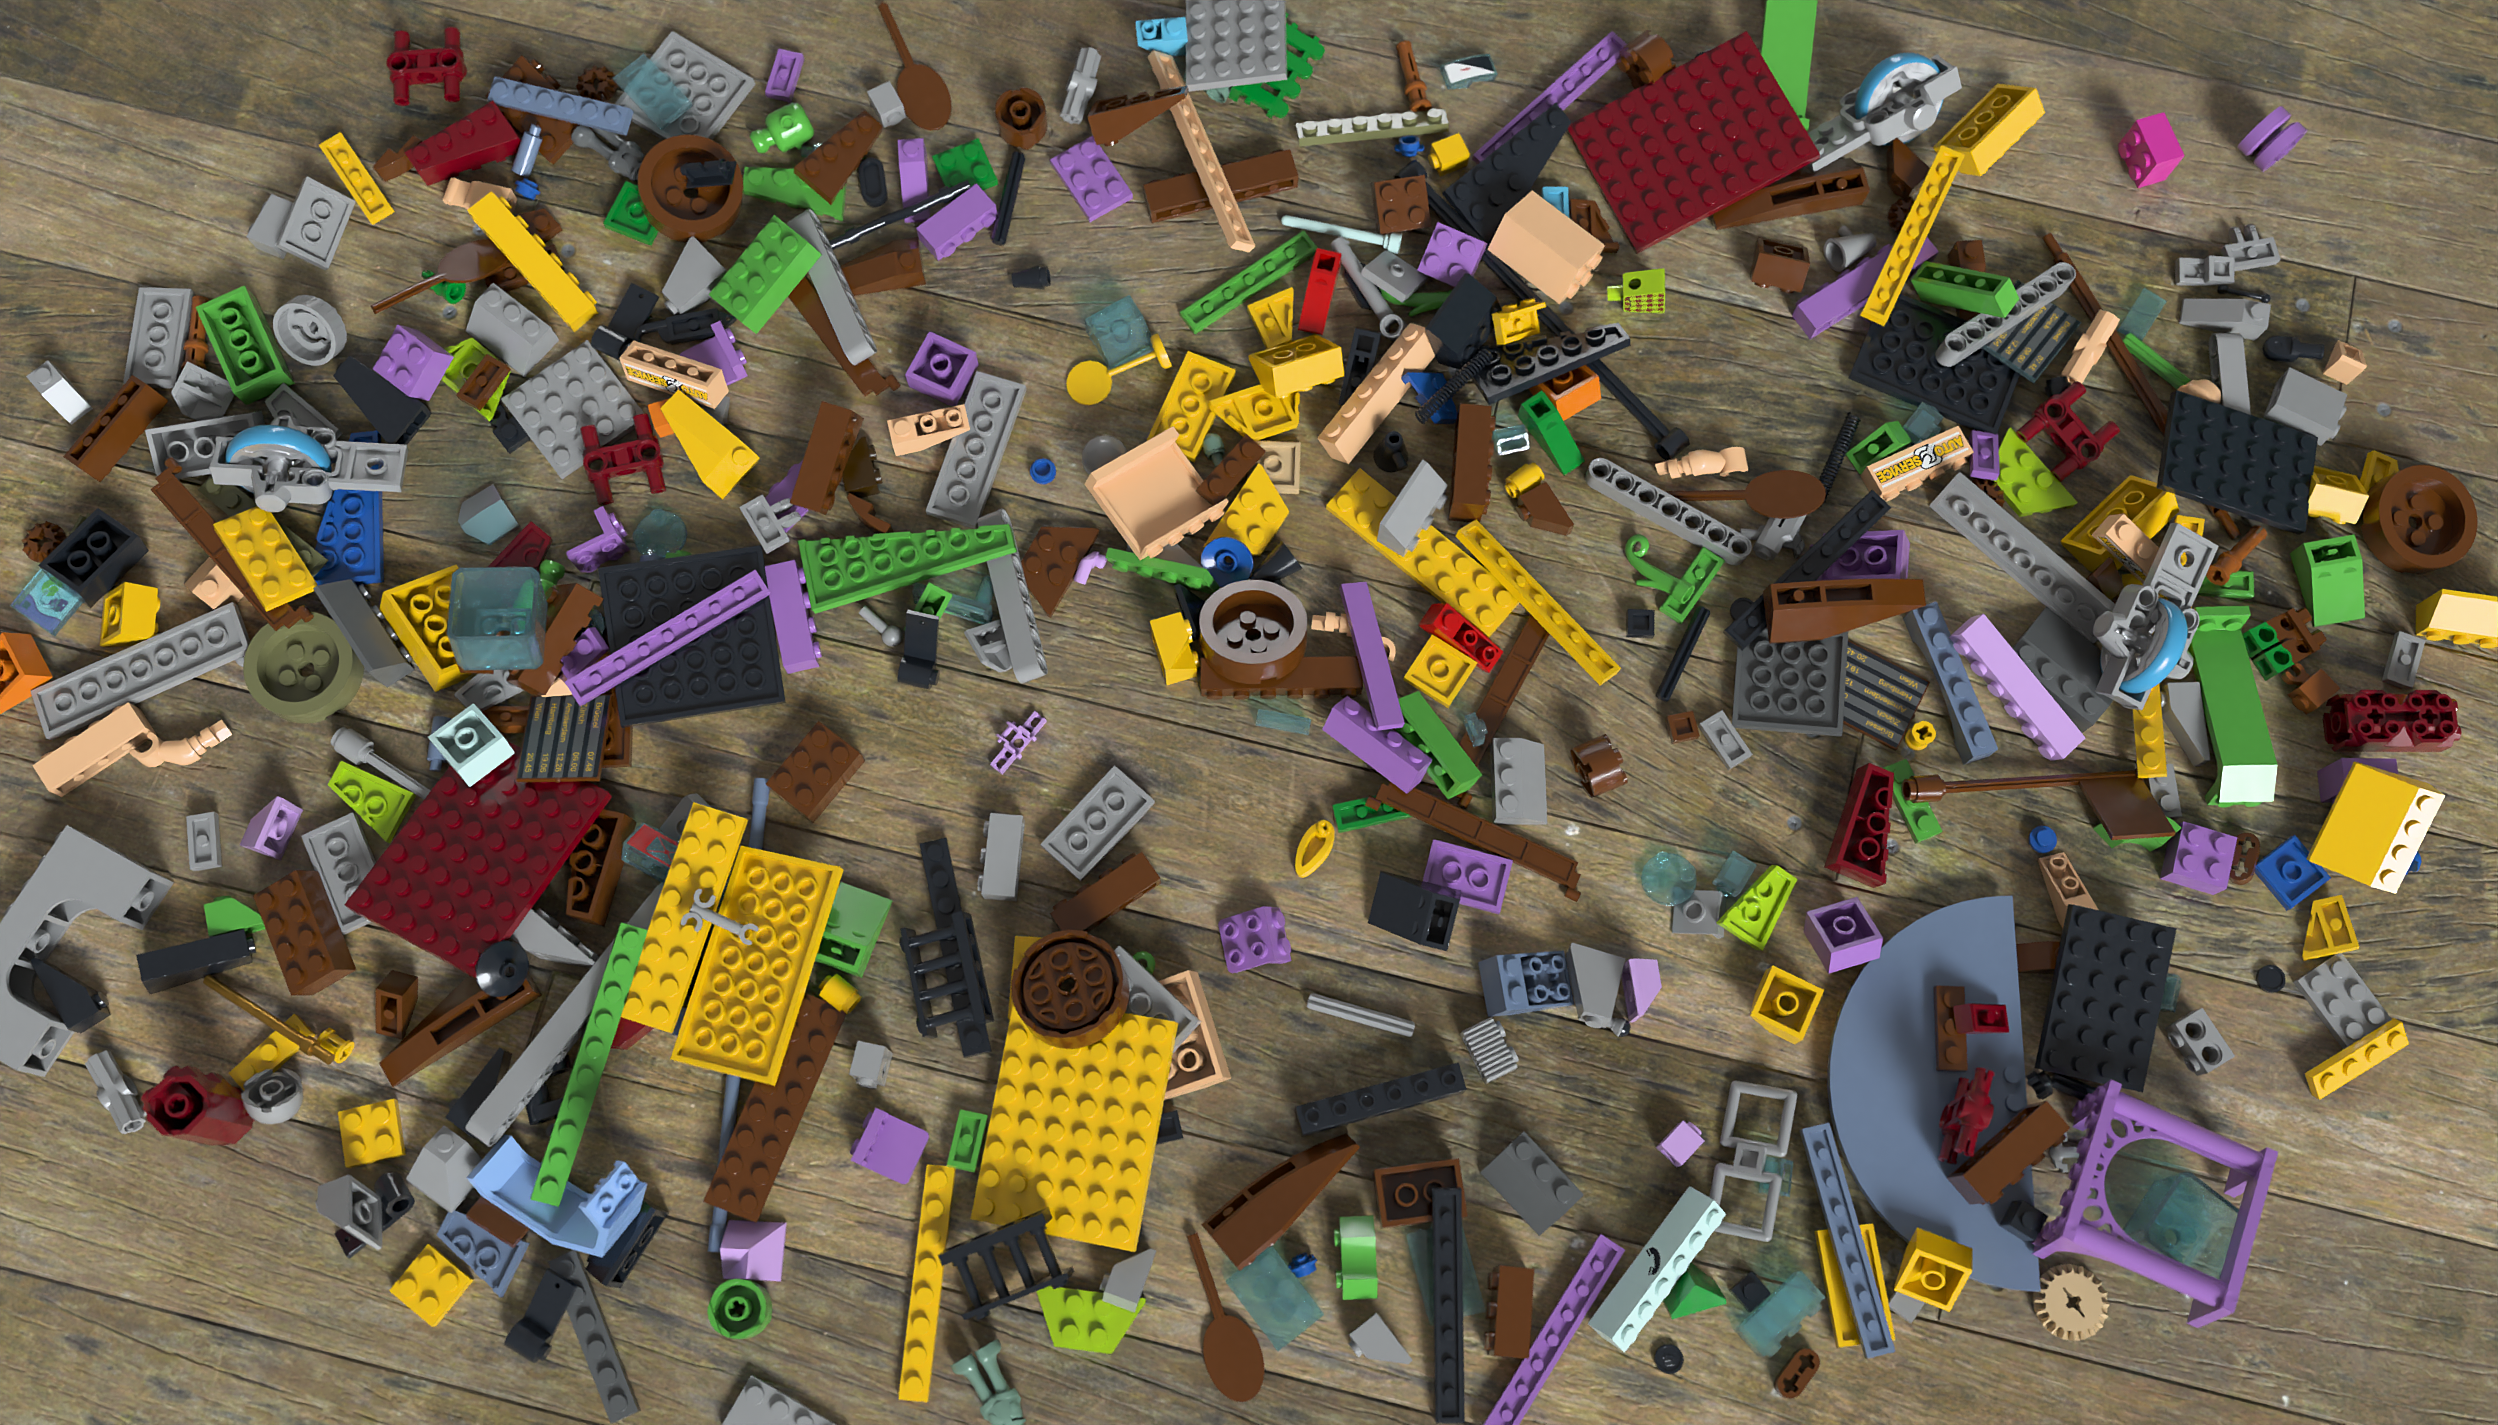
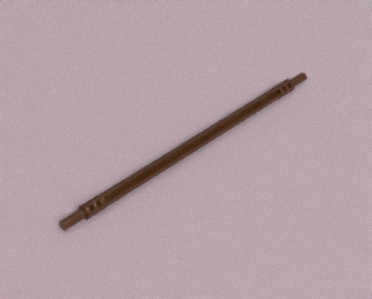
M2052 233L2045 235L2042 239L2054 257V264L2064 262L2070 264L2075 269L2076 277L2069 287L2092 322L2100 309L2103 310L2067 252L2062 251ZM2114 330L2106 342L2107 348L2164 437L2168 412L2119 334ZM2207 505L2214 518L2220 520L2232 540L2242 535L2227 511Z

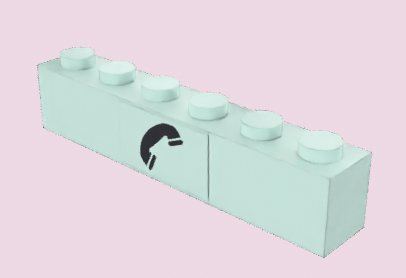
M1690 1186L1588 1322L1602 1338L1623 1352L1635 1341L1638 1333L1647 1321L1652 1318L1655 1310L1663 1299L1668 1296L1679 1277L1687 1270L1690 1262L1704 1247L1705 1242L1715 1228L1720 1225L1726 1214L1719 1205L1708 1196Z

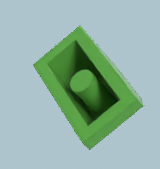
M1899 421L1887 422L1848 451L1846 455L1861 475L1867 466L1902 451L1913 441Z
M929 582L914 611L939 616L940 620L953 594Z
M231 896L216 897L213 899L214 902L204 904L209 937L239 930H245L246 934L265 930L260 913Z

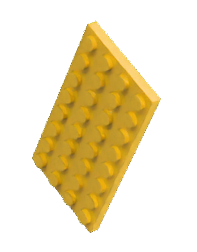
M740 846L719 914L742 925L754 924L759 930L758 932L753 929L745 931V938L752 941L751 945H746L740 940L739 935L714 925L671 1054V1060L773 1086L776 1085L842 877L843 869L841 867Z

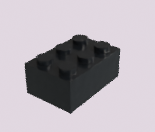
M97 508L38 566L52 582L91 608L149 550L137 534Z

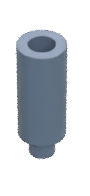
M531 124L529 132L524 131L511 169L513 172L530 177L543 139L539 136L541 127Z
M443 716L433 717L431 734L449 722L451 718ZM429 740L427 760L431 761L429 770L441 772L442 763H447V760Z

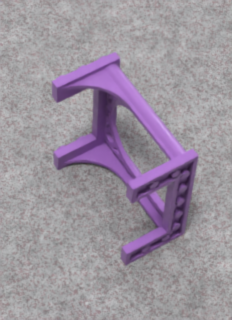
M2110 1080L2103 1086H2098L2092 1094L2088 1093L2082 1101H2077L2073 1108L2072 1116L2075 1119L2072 1127L2081 1131L2087 1129L2085 1137H2082L2076 1149V1153L2079 1154L2077 1163H2074L2069 1171L2068 1179L2071 1180L2069 1189L2064 1191L2060 1200V1205L2063 1206L2061 1215H2058L2053 1221L2047 1222L2036 1240L2032 1241V1244L2035 1245L2032 1255L2044 1259L2056 1251L2074 1252L2097 1257L2127 1268L2192 1297L2193 1302L2187 1324L2196 1328L2234 1313L2278 1152L2268 1147L2261 1151H2256L2120 1092L2122 1084ZM2112 1119H2117L2123 1124L2126 1130L2125 1138H2120L2113 1132L2111 1128ZM2133 1126L2142 1127L2140 1133L2135 1132ZM2107 1137L2112 1141L2111 1148L2104 1146L2107 1143ZM2140 1139H2162L2230 1167L2224 1193L2234 1198L2242 1193L2244 1194L2220 1280L2140 1245L2130 1238L2116 1223L2107 1205L2104 1181L2106 1170L2112 1157L2124 1145ZM2097 1164L2101 1166V1171L2096 1170ZM2090 1188L2096 1191L2095 1199H2087V1196L2092 1192ZM2088 1206H2096L2101 1210V1217L2097 1221H2088L2083 1216L2084 1209ZM2104 1224H2108L2110 1227V1233L2107 1232L2105 1228L2102 1229V1231L2098 1230L2097 1228L2103 1226Z

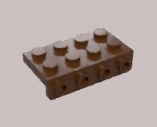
M521 55L502 76L504 79L562 92L559 89L561 84L551 75L546 76L543 73L545 68L534 58L530 61ZM490 91L485 95L487 99L489 97ZM497 105L501 113L522 135L524 131L529 132L531 124L542 128L539 136L543 139L539 152L553 165L573 144L571 140L572 133L580 126L579 124Z

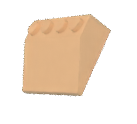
M1188 970L1160 980L1159 982L1201 1021L1172 1055L1164 1100L1232 1079L1198 972Z

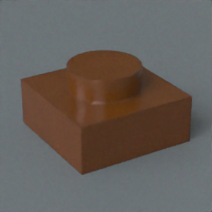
M1693 711L1669 715L1665 718L1672 744L1695 740L1700 737Z

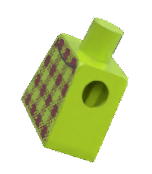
M1665 268L1624 273L1623 285L1607 286L1608 301L1623 300V311L1665 313Z

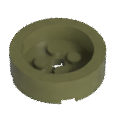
M311 612L314 615L311 621L304 622L300 619L289 629L283 625L275 631L267 623L253 637L244 657V679L253 698L278 717L294 723L308 724L326 720L328 716L339 709L343 710L357 694L364 674L363 664L335 621L316 612ZM312 663L314 665L313 673L307 677L303 676L301 669Z

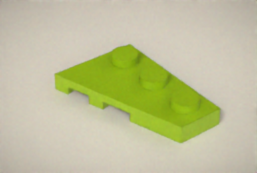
M340 761L328 783V786L389 844L416 797L414 793L343 761Z
M1771 865L1716 923L1755 950L1763 951L1797 878L1778 865Z

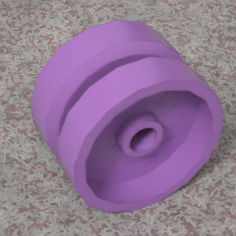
M2283 106L2278 107L2263 119L2237 147L2245 156L2253 155L2263 148L2254 159V164L2262 172L2287 155L2308 131L2300 122L2291 123L2282 130L2291 117V114Z

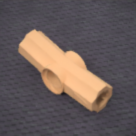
M2100 309L2087 332L2083 333L2071 353L2073 355L2060 377L2066 376L2071 384L2075 381L2083 383L2093 365H2096L2105 350L2106 342L2114 332L2120 319L2114 314Z

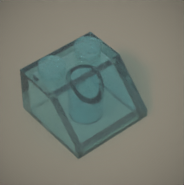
M1130 295L1085 319L1086 332L1109 369H1113L1154 350L1150 342L1152 335L1143 315Z

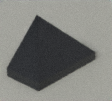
M1181 584L1174 585L1175 595L1184 620H1189L1192 629V640L1195 641L1199 637V617L1205 601Z

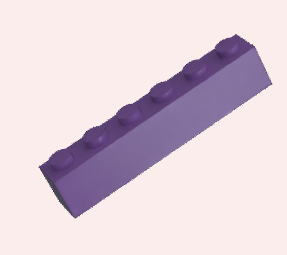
M1926 237L1907 278L1914 275L1925 261L1933 262L1939 253L1928 237ZM1890 244L1884 246L1874 258L1867 257L1863 259L1853 271L1849 269L1844 271L1837 277V281L1832 284L1829 282L1823 284L1817 289L1816 294L1811 297L1806 295L1795 304L1797 307L1792 317L1809 339L1866 304L1893 246Z

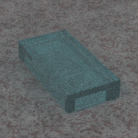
M2144 288L2117 331L2125 336L2128 333H2133L2142 341L2167 301Z
M1262 709L1258 710L1256 726L1309 735L1310 718Z

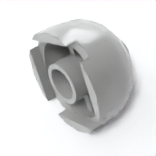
M282 1068L283 1072L273 1073L272 1069H268L253 1075L247 1080L241 1097L250 1117L262 1124L272 1125L289 1120L297 1114L303 1103V1085L301 1078L296 1072Z

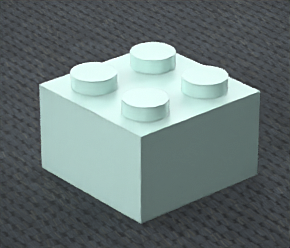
M474 703L428 737L469 787L515 753L501 733Z

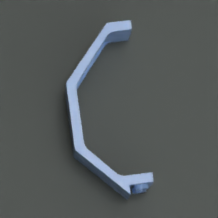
M506 1134L503 1135L466 1177L482 1197L552 1244L603 1257L638 1215L647 1187V1183L639 1181L624 1161L617 1160L613 1164L615 1166L613 1171L606 1179L601 1178L599 1181L601 1185H595L596 1191L593 1194L586 1193L567 1181L559 1207L530 1200L541 1163L529 1156L512 1136Z

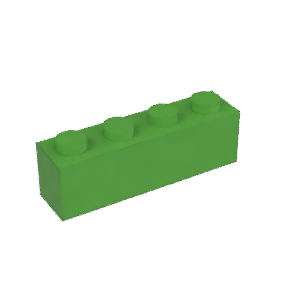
M1925 261L1911 278V282L1921 301L2005 318L2019 300L2010 277Z
M1419 691L1399 698L1405 724L1402 728L1394 729L1404 739L1432 759L1427 773L1447 799L1469 790L1482 776L1472 760Z

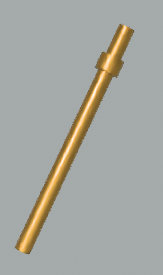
M209 974L203 979L204 985L298 1045L299 1050L306 1055L315 1056L327 1065L334 1061L335 1055L321 1047V1043L315 1038L304 1036Z

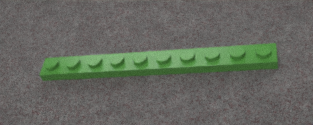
M620 922L530 1200L558 1207L560 1205L648 932L646 929Z

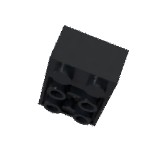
M1380 871L1368 923L1419 945L1447 951L1461 899V890Z

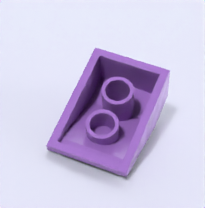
M1867 531L1822 574L1821 581L1907 579L1910 542L1905 531Z

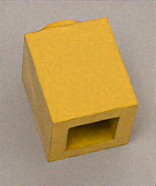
M1460 133L1432 143L1428 160L1432 169H1436L1441 177L1466 167L1470 153Z

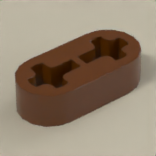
M2241 833L2237 836L2229 880L2234 884L2244 885L2253 878L2260 854V842L2254 834ZM2246 841H2250L2254 848H2249L2245 856L2243 855L2241 845H2245ZM2240 862H2244V869L2247 873L2236 876L2234 870H2238Z
M1801 1348L1792 1354L1774 1381L1775 1390L1780 1396L1793 1399L1802 1393L1819 1369L1820 1359L1817 1353L1811 1349ZM1809 1355V1362L1812 1364L1811 1368L1804 1367L1800 1372L1797 1371L1802 1364L1799 1357ZM1795 1374L1797 1377L1792 1383L1795 1387L1794 1391L1787 1390L1785 1392L1783 1390L1785 1388V1384L1782 1382L1783 1379L1790 1380Z

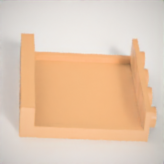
M1174 426L1091 472L1084 484L1139 560L1147 556L1154 558L1163 551V547L1167 544L1174 546L1184 538V534L1189 531L1191 534L1196 533L1204 526V522L1209 519L1211 522L1216 521L1224 514L1223 509L1229 502L1226 498L1212 506L1196 492L1203 479L1175 443L1179 433Z

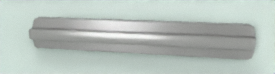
M1314 993L1309 995L1307 1001V1008L1408 1037H1411L1414 1032L1415 1023L1413 1021Z

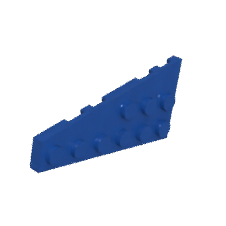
M378 431L351 433L348 442L381 443V435ZM376 464L370 469L377 470L382 468V465ZM345 489L334 491L332 500L328 501L316 537L318 542L315 550L329 560L313 577L317 585L352 579L357 585L384 582L382 491Z

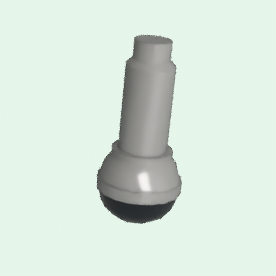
M1612 1017L1606 1026L1611 1028L1618 1037L1627 1036L1631 1030V1025L1625 1018L1615 1019Z

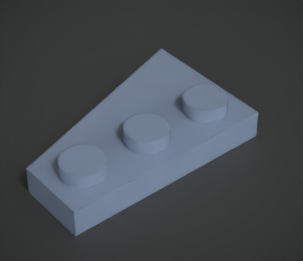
M457 1210L447 1213L437 1233V1236L460 1259H463L499 1297L504 1296L530 1244L520 1240L513 1249L468 1220L466 1214Z

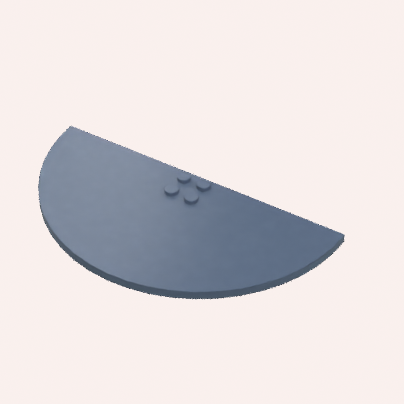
M2013 896L1983 897L1962 901L1938 909L1916 920L1895 934L1881 947L1880 958L1868 961L1861 969L1846 994L1831 1036L1827 1068L1830 1115L1837 1142L1856 1184L1878 1215L1903 1240L1909 1243L1917 1227L1973 1249V1270L1969 1279L2009 1290L2041 1292L2038 1257L2032 1255L2035 1245L2032 1244V1241L2019 1239L1999 1226L2012 1201L2024 1200L2034 1206L2032 1166L2029 1165L2022 1171L2025 1176L2016 1184L2011 1185L2009 1183L2002 1189L2003 1196L1993 1204L1988 1202L1984 1205H1970L1947 1179L1970 1156L1963 1155V1151L1958 1153L1956 1165L1946 1163L1947 1160L1944 1162L1938 1160L1944 1140L1942 1129L1939 1128L1942 1111L1946 1104L1954 1100L1958 1079L1967 1078L1970 1083L1971 1080H1974L1976 1067L1986 1068V1072L1991 1070L1995 1074L1988 1094L1991 1098V1104L1994 1105L1992 1119L1988 1127L1978 1133L1974 1153L2027 1106ZM1936 985L1965 986V1004L2006 1005L2009 1033L1966 1034L1968 1071L1966 1072L1936 1071L1933 989Z

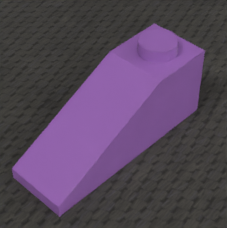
M923 138L898 140L903 208L929 197L927 151ZM930 208L905 218V223L925 222L930 218Z

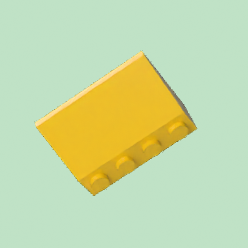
M457 564L384 591L380 604V611L435 692L457 684L473 674L460 673L449 643L463 575ZM505 635L504 640L499 641L498 647L501 654L512 646Z
M2354 761L2308 854L2307 860L2368 886L2396 894L2445 795L2429 783Z

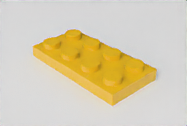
M1188 351L1147 441L1174 426L1179 433L1175 443L1186 458L1195 463L1202 448L1203 440L1209 433L1216 418V414L1209 409L1208 403L1210 400L1226 396L1236 370Z
M256 506L213 524L217 535L266 612L314 591L313 588L317 586L316 581L271 512L264 511Z
M1873 1223L1859 1225L1891 1338L1895 1340ZM1828 1229L1814 1231L1836 1348L1861 1345Z

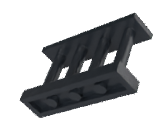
M964 911L952 914L953 922H951L950 926L916 935L915 930L906 927L900 929L902 935L899 939L900 947L906 955L918 1012L916 1024L918 1031L926 1038L934 1039L938 1037L937 1026L969 1017L974 1019L976 1023L987 1024L994 1022L972 915ZM952 936L957 938L959 949L955 953L922 962L919 946ZM957 963L963 965L965 976L961 980L927 989L924 973ZM963 990L969 993L970 1003H968L967 1007L933 1016L930 1000Z
M1049 1207L946 1248L938 1255L942 1266L949 1263L953 1267L956 1266L972 1305L962 1314L964 1320L971 1317L975 1321L990 1315V1310L1048 1286L1057 1289L1069 1283L1068 1278L1075 1272L1073 1266L1061 1271L1045 1232V1229H1047L1046 1224L1053 1218ZM1028 1231L1031 1235L1035 1236L1050 1273L1049 1276L1037 1281L1034 1280L1018 1241L1021 1239L1020 1235ZM1001 1242L1005 1246L1008 1245L1024 1286L1012 1291L1008 1290L993 1254L995 1249L993 1245ZM976 1252L978 1256H982L998 1295L984 1302L966 1262L969 1260L968 1255Z

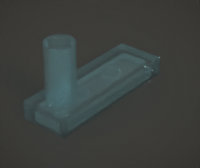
M983 577L974 600L953 594L944 613L983 625L990 623L993 618L990 602L994 595L991 577ZM915 583L912 591L915 604L919 602L927 585Z

